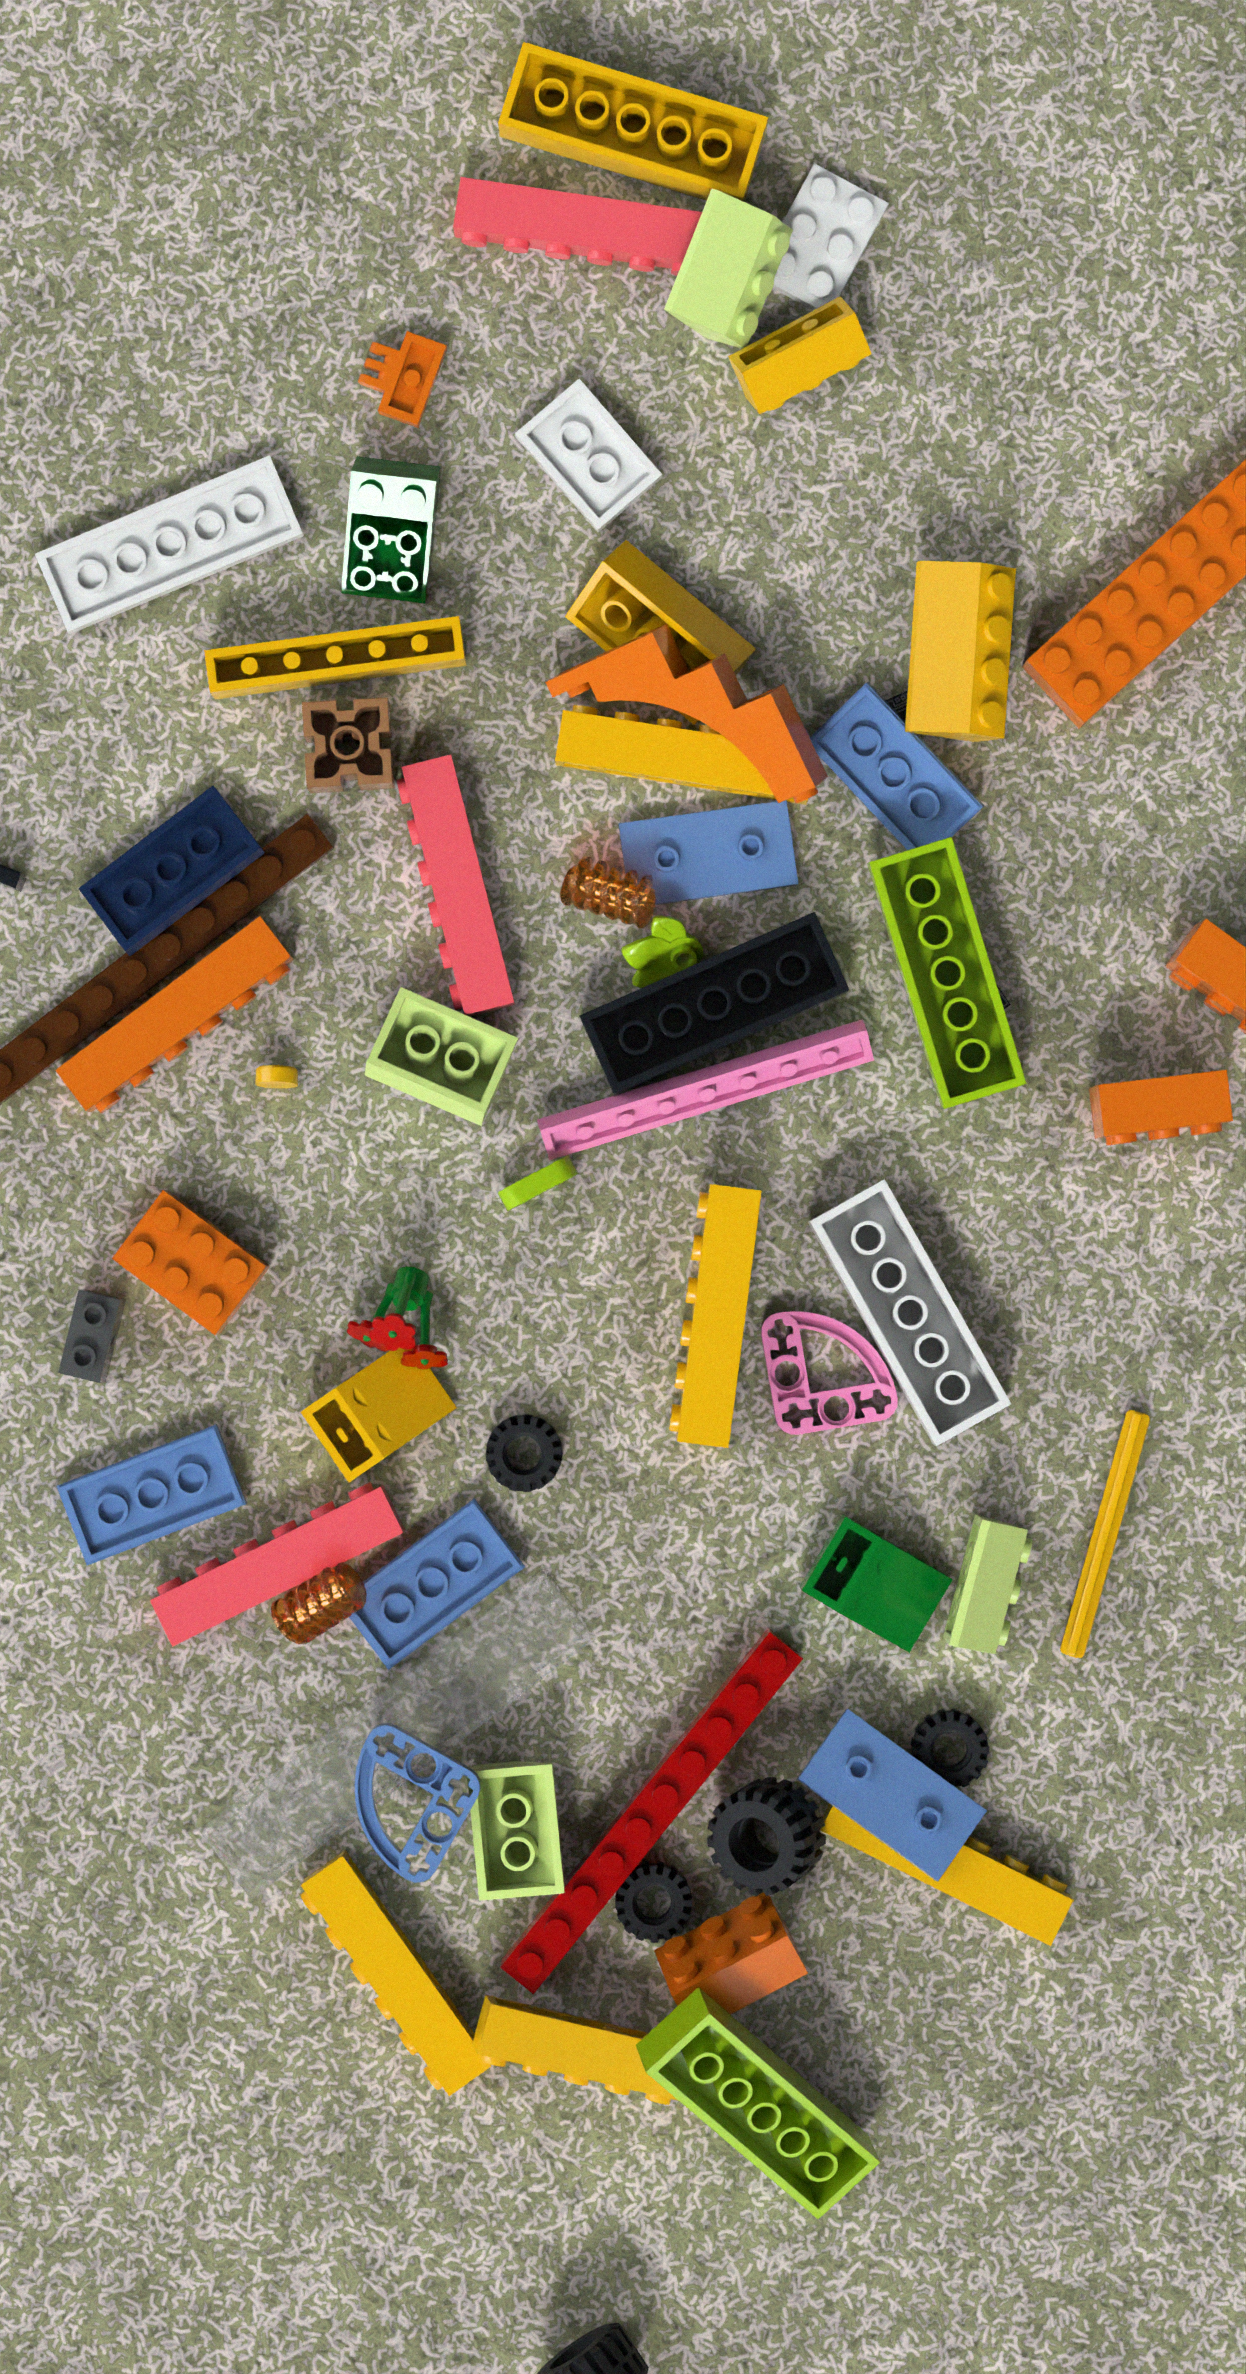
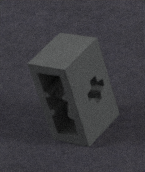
M86 1289L78 1290L58 1373L97 1383L106 1382L126 1299Z

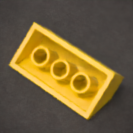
M627 540L602 561L565 615L571 623L605 651L667 623L689 670L722 654H726L737 676L756 650L752 644ZM679 712L693 725H695L699 721L687 714Z
M918 561L916 563L905 732L970 742L1004 739L1016 568L982 562Z

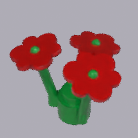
M401 1267L397 1270L394 1283L387 1284L384 1298L372 1320H362L360 1324L349 1321L346 1332L351 1337L360 1340L365 1346L369 1348L375 1347L384 1352L388 1350L396 1351L398 1348L404 1350L412 1349V1351L403 1352V1357L401 1358L403 1366L430 1369L431 1367H444L448 1365L447 1353L437 1351L436 1346L430 1345V1306L433 1293L427 1291L430 1280L429 1275L415 1267ZM393 1301V1304L396 1306L395 1313H389L385 1316ZM420 1306V1344L415 1345L416 1338L414 1335L416 1327L411 1323H407L403 1316L405 1311H414Z

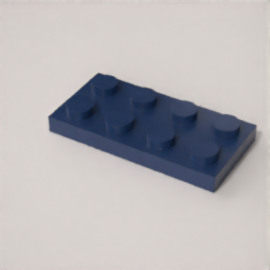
M213 785L78 889L124 951L131 956L265 852Z

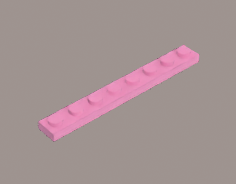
M862 1019L537 1119L550 1161L874 1061L868 1032Z

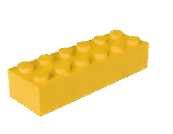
M526 42L522 44L498 121L499 137L706 201L711 189H715L745 202L768 125L767 116Z
M710 1184L708 1186V1193H699L696 1218L704 1219L702 1235H694L691 1260L699 1261L697 1278L688 1277L685 1300L686 1303L693 1304L691 1320L683 1319L680 1345L688 1346L686 1363L677 1362L674 1385L675 1388L682 1389L680 1405L672 1404L669 1431L677 1432V1442L729 1448L761 1190Z

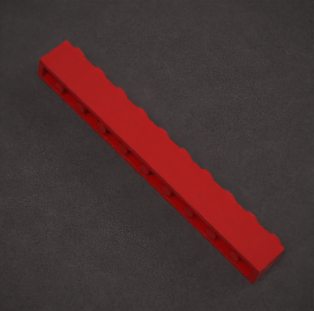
M766 1629L564 1881L565 1893L554 1894L504 1955L500 1965L502 1970L534 1995L800 1664L803 1657L797 1650L771 1629Z

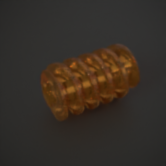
M583 856L578 865L569 869L560 891L563 905L571 906L573 904L576 909H589L595 915H602L604 913L608 919L617 920L619 918L622 923L630 925L635 923L638 928H645L649 924L656 903L652 875L645 874L639 884H637V871L630 869L624 879H622L623 869L619 865H614L607 875L608 865L606 861L599 860L592 870V859L590 856Z
M342 1562L337 1564L336 1568L327 1567L323 1569L319 1575L309 1578L307 1583L297 1586L295 1591L291 1590L286 1593L283 1599L279 1598L274 1601L271 1606V1615L276 1627L287 1639L296 1644H307L325 1633L328 1629L339 1624L340 1621L350 1617L352 1613L362 1609L366 1603L367 1592L358 1573L351 1566Z

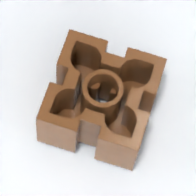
M387 697L353 699L354 710L340 711L336 700L302 702L304 738L307 743L315 742V753H305L306 787L310 794L344 792V781L358 780V786L361 791L395 789L393 753L391 749H382V739L392 738L391 708ZM352 736L354 742L360 744L358 750H354V754L345 755L343 750L338 749V744H345L344 738Z

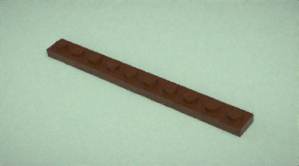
M308 814L303 816L264 846L262 849L265 853L133 955L129 956L127 953L122 955L1 1048L0 1105L331 852L334 847Z

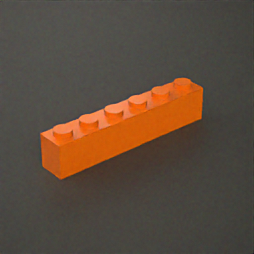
M259 916L55 1071L85 1111L93 1112L97 1109L101 1114L121 1099L117 1093L131 1083L136 1088L152 1077L155 1072L151 1067L164 1057L168 1062H171L189 1048L185 1041L197 1032L204 1037L216 1029L223 1022L219 1016L233 1006L238 1011L257 997L253 990L266 980L270 985H273L291 971L287 965L294 959L265 920Z

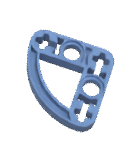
M382 1723L374 1727L369 1733L358 1759L355 1774V1802L358 1817L371 1846L391 1869L405 1879L415 1883L430 1879L478 1798L481 1788L480 1779L473 1769L397 1725ZM387 1732L392 1733L395 1736L393 1739L394 1745L403 1750L405 1749L406 1742L415 1746L407 1754L403 1767L395 1763L400 1758V1754L393 1750H388L383 1755L377 1751L379 1743L374 1740L377 1735L384 1737ZM419 1753L430 1754L436 1762L435 1771L428 1777L416 1775L411 1768L412 1759ZM376 1762L433 1794L402 1850L386 1832L376 1809L373 1792ZM464 1775L470 1779L468 1786L473 1792L470 1795L463 1792L455 1805L456 1807L463 1808L462 1813L459 1815L451 1806L438 1803L437 1801L440 1796H443L448 1802L454 1790V1786L449 1781L452 1778L460 1780ZM436 1812L447 1814L452 1821L451 1830L444 1836L432 1834L427 1827L428 1818ZM418 1834H421L429 1843L441 1845L442 1848L437 1852L431 1846L425 1858V1862L430 1867L427 1870L419 1868L416 1873L410 1870L411 1861L406 1856L408 1854L416 1856L419 1853L424 1842L416 1840Z

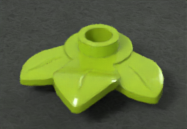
M654 916L651 922L652 935L631 942L621 948L626 961L633 968L637 969L632 978V984L639 988H643L699 963L703 957V947L700 941L685 931L683 923L679 919L671 916Z

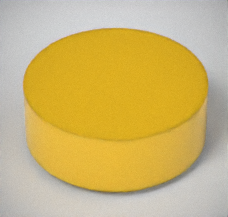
M285 1065L259 1066L256 1069L255 1085L264 1088H295L298 1086V1070L295 1067Z

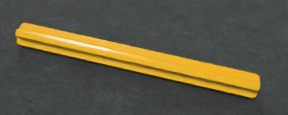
M1128 1410L1125 1414L1060 1646V1651L1071 1657L1083 1658L1085 1656L1151 1420L1150 1416L1145 1413Z

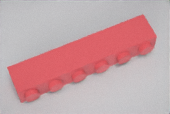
M460 177L453 229L455 237L462 238L461 243L472 247H486L487 242L504 244L503 249L513 253H528L529 248L546 250L545 255L555 259H570L571 254L588 256L587 261L596 265L609 266L612 265L613 260L629 262L631 269L643 272H652L655 266L670 268L671 274L677 276L702 212Z
M450 754L403 766L401 768L404 778L396 780L402 804L411 803L414 819L408 820L407 825L413 846L417 844L422 846L425 860L419 861L417 864L423 887L432 885L435 901L428 903L434 928L442 926L446 942L438 944L444 969L453 968L456 984L449 985L454 1009L463 1008L464 1015L470 1017L513 1006L515 1002L452 756Z
M371 1482L366 1483L348 1492L351 1501L337 1508L333 1501H330L310 1511L312 1520L298 1527L295 1520H291L271 1530L274 1539L259 1545L255 1538L233 1549L236 1557L223 1564L216 1557L194 1568L198 1576L182 1583L178 1576L156 1587L159 1595L151 1599L150 1602L172 1647L404 1533L405 1528L384 1485L374 1489Z

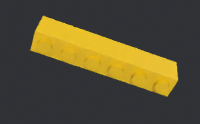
M459 616L204 650L209 691L215 700L467 666Z
M573 705L572 711L563 710L555 764L557 766L776 800L769 785L753 763L734 744L708 725H699L698 731L681 729L682 722L671 719L658 718L655 725L639 722V715L627 712H615L614 718L598 716V709L589 706ZM793 797L787 799V802L795 803ZM808 799L797 804L807 805Z
M830 1803L823 1815L825 1826L820 1831L1049 1946L1052 1945L1074 1901L1071 1895L1065 1892L1068 1885L1048 1874H1044L1041 1880L1027 1873L1029 1865L1006 1854L1004 1860L989 1854L991 1846L975 1837L969 1836L939 1881H935Z
M344 1850L306 1877L301 1884L304 1892L300 1894L304 1904L313 1915L320 1912L329 1925L325 1932L330 1941L338 1950L344 1947L353 1959V1962L349 1965L354 1975L362 1985L369 1982L378 1997L374 2001L378 2009L387 2020L394 2017L403 2030L399 2033L401 2041L412 2055L418 2052L427 2064V2067L423 2069L424 2073L434 2088L439 2090L443 2087L446 2093L451 2096L489 2069L492 2065L481 2060L482 2055H478L472 2045L475 2035L474 2031L347 1851Z
M485 1994L472 2043L477 2054L482 2055L481 2060L483 2062L500 2067H505L507 2061L522 2064V2070L538 2076H547L548 2071L564 2074V2080L582 2086H587L589 2080L604 2083L606 2090L621 2095H629L630 2090L646 2093V2099L659 2104L669 2105L671 2099L677 2100L645 2072L636 2044L648 2032Z

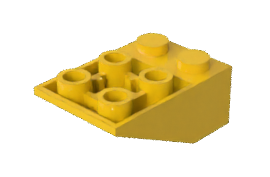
M398 1348L396 1351L387 1352L300 1412L348 1482L360 1476L457 1408L431 1369H418L417 1367H407L401 1364L403 1352L412 1351V1349L404 1350Z

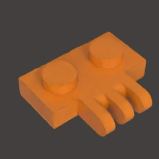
M409 331L405 334L400 351L372 342L369 351L384 357L383 363L366 358L363 367L379 374L377 378L360 374L358 383L384 393L378 408L380 415L419 428L447 352V345Z

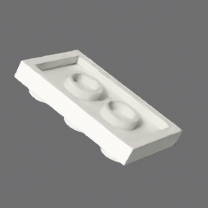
M814 163L783 220V223L790 227L793 232L790 237L789 248L782 257L774 277L773 289L812 310L839 297L885 214L889 203Z
M580 379L575 381L515 433L518 441L597 532H600L662 478V473Z

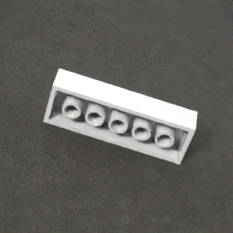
M885 1179L808 1221L932 1444L938 1446L1011 1405L1010 1400Z

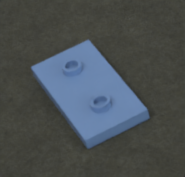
M867 682L810 737L818 756L907 850L952 837L985 805L917 733L905 732L906 721Z
M787 800L780 803L775 801L618 823L630 909L798 885Z
M217 1424L56 1486L86 1565L93 1564L247 1504Z
M474 1498L337 1602L389 1670L525 1568V1565Z
M849 1709L844 1711L797 1778L806 1787L935 1881H939L987 1812L978 1803Z

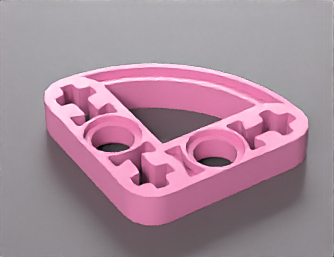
M777 1312L769 1315L764 1320L761 1326V1338L774 1415L777 1425L784 1432L790 1435H799L882 1421L894 1414L898 1398L891 1374L878 1352L858 1332L833 1318L810 1312ZM782 1319L785 1326L792 1327V1334L786 1335L785 1338L787 1349L796 1346L797 1355L783 1354L771 1359L770 1350H779L777 1339L768 1336V1329L774 1328L775 1320ZM799 1329L821 1332L845 1344L862 1360L874 1382L810 1393ZM784 1361L795 1363L799 1369L798 1380L790 1386L779 1384L775 1378L776 1367ZM880 1389L882 1395L890 1397V1403L885 1404L883 1407L884 1412L876 1413L874 1407L860 1408L864 1416L855 1418L856 1405L851 1396L852 1392L860 1391L859 1400L872 1398L873 1390ZM833 1396L844 1398L848 1404L847 1415L838 1421L829 1419L824 1412L825 1402ZM818 1398L817 1413L822 1424L813 1425V1416L800 1419V1426L797 1428H792L790 1421H783L782 1414L789 1411V1404L796 1403L799 1410L812 1409L809 1400Z

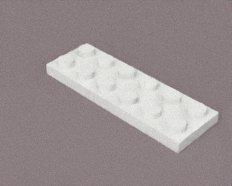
M269 455L35 553V556L66 630L69 634H72L299 539L304 535Z

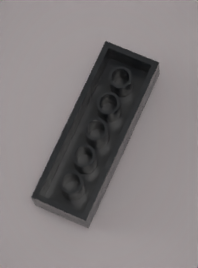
M813 912L579 1015L615 1096L847 994L849 987L817 915Z

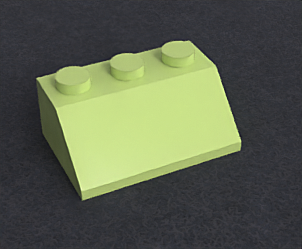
M711 189L664 310L707 339L741 349L748 346L751 336L757 329L758 318L765 300L773 289L774 277L782 257L789 248L793 230L774 215L719 190Z
M400 987L367 1059L365 1076L482 1126L518 1038Z
M975 1514L943 1634V1639L949 1645L996 1654L998 1645L1005 1646L1011 1621L1005 1620L1009 1604H1016L1022 1580L1015 1579L1019 1563H1027L1032 1547V1539L1026 1537L1028 1529L1025 1527Z
M512 1761L472 1765L470 1768L477 1773L481 1784L478 1798L470 1810L479 1901L565 1893L553 1763ZM468 1786V1791L470 1795L473 1792V1790Z

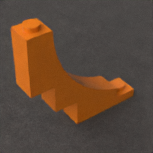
M667 623L569 668L545 682L552 697L567 691L569 697L572 698L592 689L598 702L620 700L661 705L687 714L705 723L722 734L753 763L769 785L778 803L792 797L795 803H799L819 793L816 786L828 777L784 684L747 700L726 654H722L689 670Z

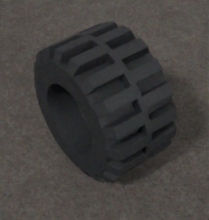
M767 1777L762 1781L757 1779L725 1798L724 1802L713 1811L715 1817L709 1820L708 1830L712 1831L713 1834L707 1838L708 1847H712L715 1850L711 1858L714 1865L720 1863L723 1870L719 1873L725 1880L731 1877L734 1879L733 1886L737 1889L742 1890L747 1886L749 1894L759 1895L764 1891L765 1895L768 1896L787 1889L816 1867L814 1864L823 1855L820 1847L826 1844V1834L820 1833V1829L825 1826L823 1817H817L815 1814V1810L819 1808L813 1800L809 1803L804 1798L807 1794L805 1790L801 1787L793 1790L792 1782L786 1779L777 1783L776 1777ZM755 1818L766 1822L774 1830L779 1842V1854L770 1852L759 1842L754 1830Z
M611 2323L595 2328L569 2344L549 2360L537 2374H647L649 2367L619 2323Z

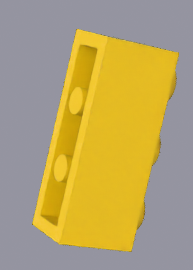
M839 296L731 354L728 358L746 399L759 414H762L765 411L781 407L786 400L802 391L818 387L823 380L841 370H849L859 364L860 360L872 353L855 312Z

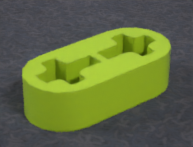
M567 1155L498 1192V1195L506 1210L510 1211L579 1173L570 1156Z

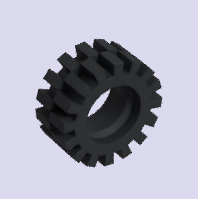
M528 1414L515 1415L502 1421L493 1430L486 1445L485 1455L491 1475L496 1478L499 1484L508 1487L512 1491L531 1492L532 1490L544 1487L556 1476L562 1462V1443L556 1430L546 1420ZM522 1436L534 1439L541 1449L540 1461L536 1466L528 1470L514 1467L507 1455L510 1443Z
M951 1709V1711L938 1710L937 1713L924 1717L925 1720L917 1725L914 1737L911 1738V1755L954 1787H966L970 1785L969 1782L974 1778L977 1780L981 1776L980 1772L983 1767L986 1768L988 1763L987 1755L990 1754L987 1743L988 1738L979 1723L967 1713L964 1714L955 1709ZM956 1733L964 1739L966 1753L964 1758L957 1764L944 1765L935 1758L933 1753L934 1743L942 1734Z
M642 1862V1865L636 1867L616 1891L615 1908L619 1922H622L624 1929L629 1934L633 1933L636 1935V1939L641 1941L648 1939L651 1940V1943H658L659 1939L664 1938L667 1941L672 1938L673 1934L676 1932L680 1933L684 1929V1924L686 1921H689L691 1916L692 1894L687 1880L675 1867L664 1865V1862ZM651 1885L664 1888L671 1899L667 1912L656 1918L644 1915L637 1906L639 1893L645 1887Z

